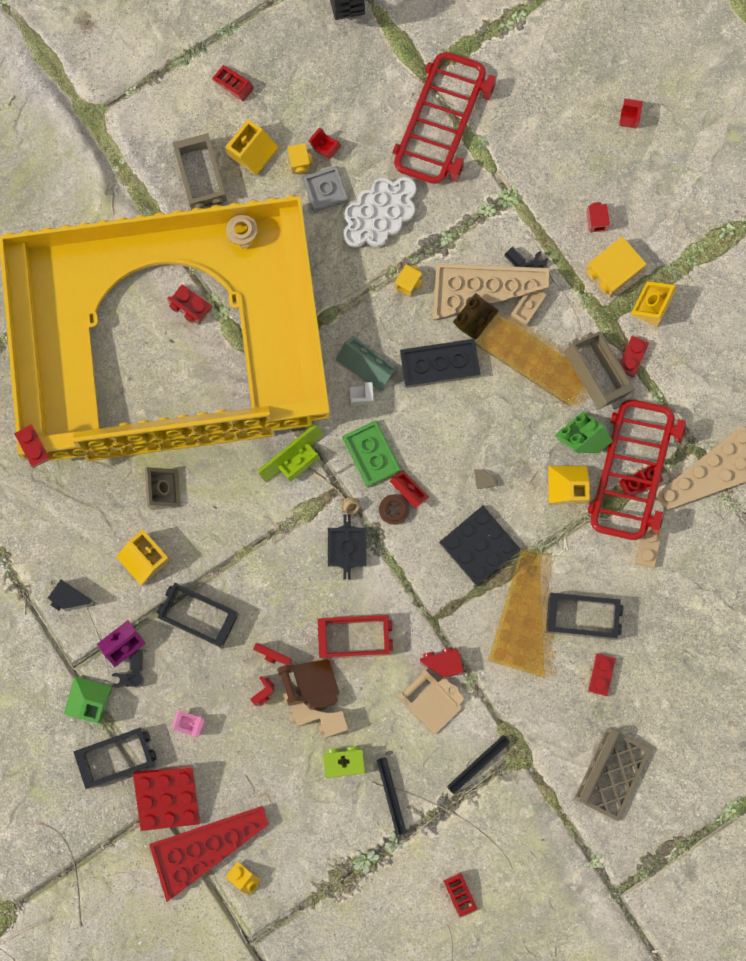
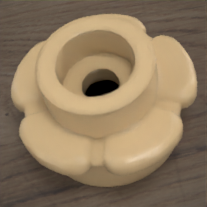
M353 497L346 498L341 504L343 512L351 515L355 514L359 510L358 499Z

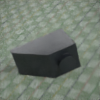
M61 579L47 598L52 601L50 605L58 611L61 608L65 611L90 607L96 603Z

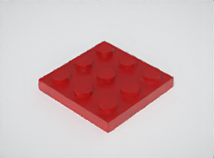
M193 765L133 772L141 831L200 824Z

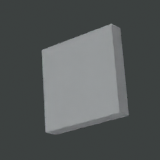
M337 166L302 177L314 212L349 201Z

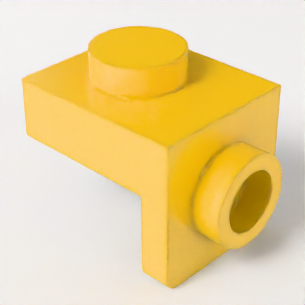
M238 861L225 876L234 886L247 895H251L261 881L258 876L254 875Z

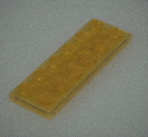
M498 313L476 342V346L568 406L572 405L584 387L566 357Z

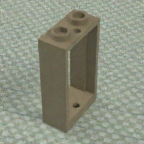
M206 133L173 142L191 210L194 208L205 209L206 206L221 205L224 201H227L209 134ZM208 148L220 191L193 199L181 155Z
M600 331L595 334L590 332L584 335L581 340L576 338L568 343L569 347L564 351V354L598 410L625 398L635 390ZM591 345L617 390L605 395L579 352L580 349Z

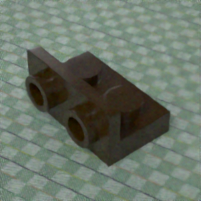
M475 293L457 315L453 323L462 332L476 340L499 310Z

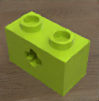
M358 746L346 747L347 751L339 752V748L328 749L327 754H323L325 777L365 774L363 750H358ZM342 756L350 760V763L345 768H343L342 764L338 763Z

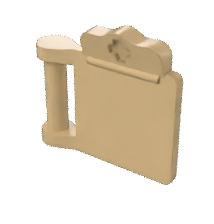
M424 668L420 672L421 675L402 693L399 692L396 696L433 734H436L461 710L460 704L463 702L464 697L459 693L456 685L451 684L446 678H442L437 682ZM428 680L431 684L411 703L407 698Z

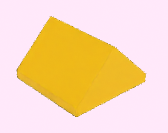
M647 281L631 314L657 327L677 286Z

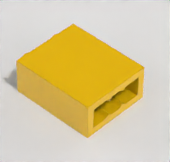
M622 236L587 264L586 273L592 280L595 279L599 284V289L610 297L641 273L647 264Z

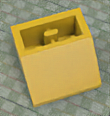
M249 119L246 120L225 146L227 155L255 176L258 175L279 148L262 128Z
M143 529L127 542L116 557L141 586L171 561Z

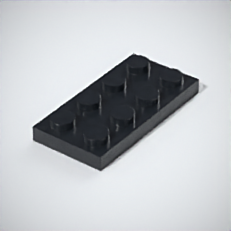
M475 338L400 350L405 388L481 376Z

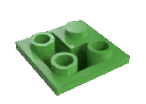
M585 412L577 415L555 434L558 440L576 453H600L613 442L605 426Z
M74 676L64 714L102 724L112 686Z

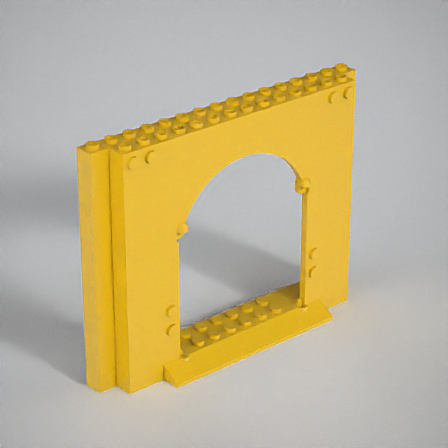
M289 195L286 198H269L266 201L252 200L244 204L231 203L229 206L214 205L211 208H194L191 211L177 210L168 214L156 213L153 216L139 215L136 218H119L116 221L101 220L98 223H81L78 226L63 225L55 229L26 230L23 233H5L0 236V259L16 432L32 424L50 457V460L46 462L84 457L88 462L275 436V431L312 426L313 420L330 418L300 196ZM235 216H249L257 225L258 235L248 248H241L240 245L234 244L228 239L226 226ZM245 223L235 226L234 230L237 234L243 235L248 231V225ZM157 265L187 266L214 278L229 293L230 307L233 309L239 308L251 408L234 411L221 409L211 414L200 412L196 416L179 415L174 419L162 417L158 421L141 420L137 424L125 422L115 427L100 428L89 328H94L98 325V315L96 313L108 292L130 274ZM17 440L19 457L22 460L27 459Z

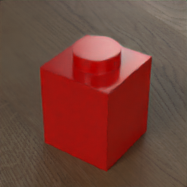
M595 202L590 204L586 211L589 233L608 231L610 221L607 203Z

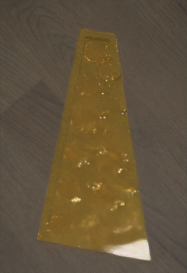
M521 549L488 661L545 678L540 555Z

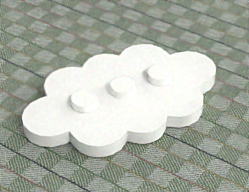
M407 177L399 178L394 183L388 178H379L374 181L371 190L360 192L357 202L351 203L345 209L344 216L348 225L343 231V239L346 245L351 248H359L367 243L371 247L377 248L385 245L389 236L400 233L402 223L412 220L415 215V205L412 202L417 191L415 182Z

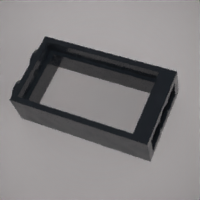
M175 582L173 586L170 585L165 594L167 596L165 603H161L157 610V614H159L157 618L223 649L239 613ZM179 591L228 614L216 640L167 617Z
M550 593L546 633L616 640L618 636H621L622 624H619V616L623 615V605H620L621 600ZM558 600L614 605L612 633L556 627Z
M140 727L73 751L85 789H91L133 774V772L155 766L157 756L154 749H150L148 742L151 741L148 730L144 731V728ZM138 735L147 762L94 781L85 753Z

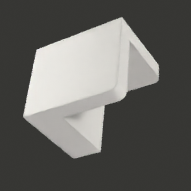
M365 382V386L350 387L351 406L374 405L372 382Z

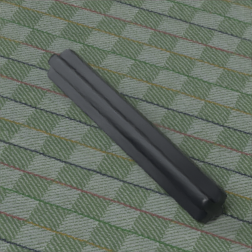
M504 735L501 736L447 786L448 790L455 794L510 743L508 738Z
M386 757L377 759V765L396 835H402L406 833V828Z

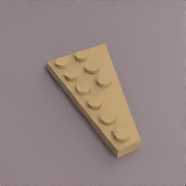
M436 263L433 320L459 314L475 293L488 303L494 304L548 289L550 268Z
M742 425L656 494V499L666 511L746 482L745 426Z

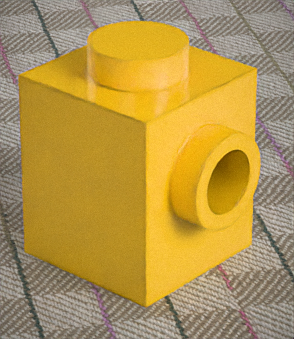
M306 143L287 146L292 174L301 175L310 171V164H313L311 152L307 153Z
M405 264L394 283V288L411 297L415 289L419 290L423 283V280H421V270L414 265L409 266Z

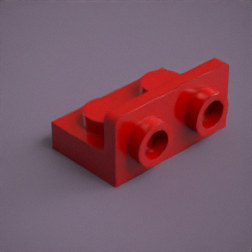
M181 284L172 297L169 296L167 298L170 304L169 307L176 313L179 311L183 313L184 318L192 324L195 322L199 325L212 309L211 304L183 284Z

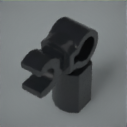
M511 247L504 254L515 267L539 268L545 266L549 260L546 258L544 261H540L538 257L541 256L542 252L539 251L536 253L534 260L526 263V259L514 247Z
M137 650L129 656V670L132 673H126L125 676L119 673L112 674L113 677H119L120 679L119 683L112 684V687L119 688L125 685L126 687L138 688L143 685L144 678L140 674V671L143 670L142 650Z

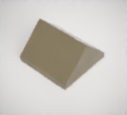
M146 467L145 481L147 506L149 509L179 508L178 470Z

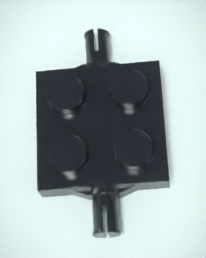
M343 514V526L328 528V567L342 568L343 580H347V573L348 580H351L352 568L366 567V528L351 526V514H348V522L347 515Z

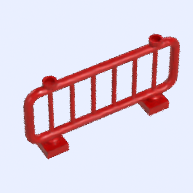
M442 52L435 57L433 63H427L425 72L428 73V76L401 144L396 143L393 149V154L396 155L394 165L398 172L431 184L442 182L448 173H450L451 181L458 182L464 167V159L456 157L453 163V158L479 92L483 91V99L490 100L496 85L495 76L489 75L487 81L485 80L486 70L480 62L451 52ZM447 59L475 68L479 71L477 80L474 81L438 69L442 60ZM438 72L474 84L470 97L433 86L432 83L436 73ZM430 88L467 100L468 103L464 113L462 114L426 102L425 100ZM423 105L462 117L457 130L419 118ZM417 121L455 133L451 146L412 134ZM410 138L449 150L444 163L406 151ZM406 154L442 166V169L438 176H431L404 167L401 163L402 158Z
M629 399L620 405L617 413L613 412L611 417V423L614 424L611 436L613 442L609 444L595 502H590L588 507V513L591 514L590 523L595 531L628 540L641 539L645 536L648 527H651L653 534H660L664 518L663 512L655 510L654 516H651L666 453L670 437L674 436V443L682 444L686 429L685 420L678 419L677 425H674L675 415L669 407ZM635 407L664 413L667 416L666 425L660 426L624 418L626 409ZM623 422L664 430L661 445L619 436ZM618 440L660 448L657 462L615 454ZM618 458L655 466L652 481L610 472L613 459ZM609 476L650 484L648 498L644 499L606 490ZM604 494L645 502L646 506L643 517L602 509ZM603 512L642 522L639 531L632 533L601 526L598 523L599 514Z

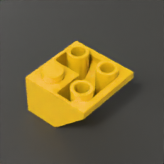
M548 466L549 504H587L590 501L587 466Z

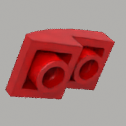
M655 466L646 467L630 476L652 481ZM662 475L659 483L664 481ZM627 479L618 481L624 494L631 496L643 492L651 486L650 484Z

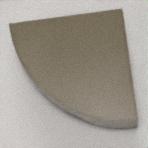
M474 469L477 489L496 487L495 480L488 472Z

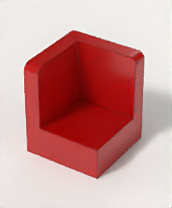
M624 98L619 126L638 128L643 101Z

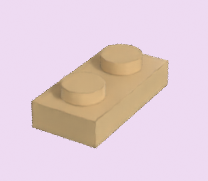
M537 291L524 295L510 317L526 327L547 294Z
M648 527L645 536L639 540L635 564L655 568L662 530L657 535L651 532V527Z

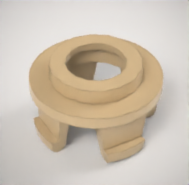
M246 215L233 217L226 226L229 241L240 245L241 248L250 247L251 242L258 235L255 221ZM246 223L248 231L243 235L237 234L234 230L235 226Z

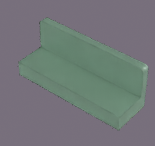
M354 336L344 343L336 357L337 361L366 382H372L373 387L379 391L384 389L388 380L398 370L395 365Z

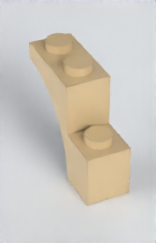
M284 693L283 696H284L286 705H288V703H287L288 696H287V693ZM304 703L291 706L290 718L292 723H296L298 727L320 720L321 723L318 724L321 735L325 734L326 738L349 730L343 711L334 713L320 712L309 709Z

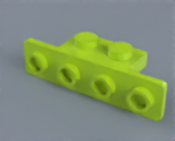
M315 423L286 448L278 452L269 462L264 464L257 471L263 481L267 482L281 471L291 482L320 459L318 454L310 447L324 435L320 427Z

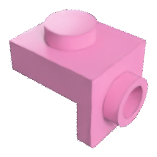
M177 710L171 729L199 737L205 727L204 718Z

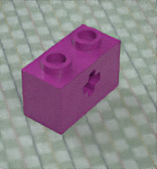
M129 620L97 643L104 656L114 667L146 644Z

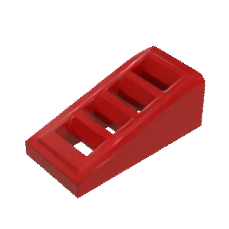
M222 65L212 78L214 82L241 101H245L254 89L249 80L225 65ZM226 73H228V75H227V76L225 77V79L222 81L221 79L224 77V75H225Z
M461 872L443 880L459 917L477 910V906ZM458 880L461 881V884L450 888V884ZM462 887L465 890L457 895L453 894L454 891ZM467 894V899L457 903L456 899ZM468 902L471 903V906L460 910V906Z

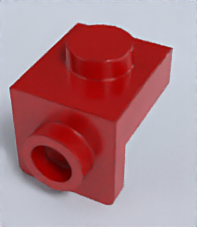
M318 128L309 139V143L314 151L328 159H331L341 148L340 142L326 135L322 128Z
M259 677L265 688L250 698L255 706L266 704L270 700L269 696L274 693L272 688L275 685L269 677Z

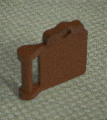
M329 659L297 665H284L277 669L286 689L288 706L307 702L308 708L311 710H324L328 706H333L337 703L339 689ZM289 673H294L301 696L295 695Z

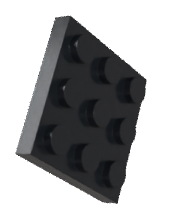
M483 505L439 542L476 587L521 549Z

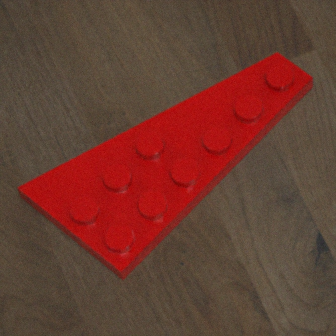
M263 806L149 844L166 902L268 826L269 823Z

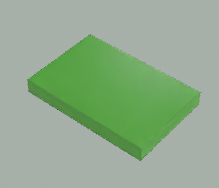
M376 420L342 436L367 488L401 471Z

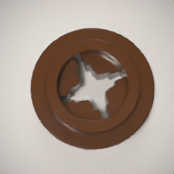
M388 495L379 505V514L382 520L390 525H399L409 515V504L400 495ZM388 504L393 507L400 504L398 508L399 515L395 513L390 514L391 509Z

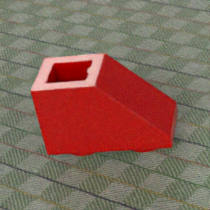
M453 647L442 649L441 654L435 655L434 652L425 653L423 658H420V664L443 678L464 673L459 651L453 650Z

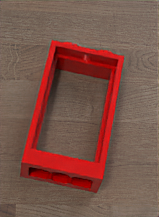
M388 615L317 618L320 659L390 656V651H393V639H389V631H392V620H388ZM383 622L384 650L327 653L326 625Z

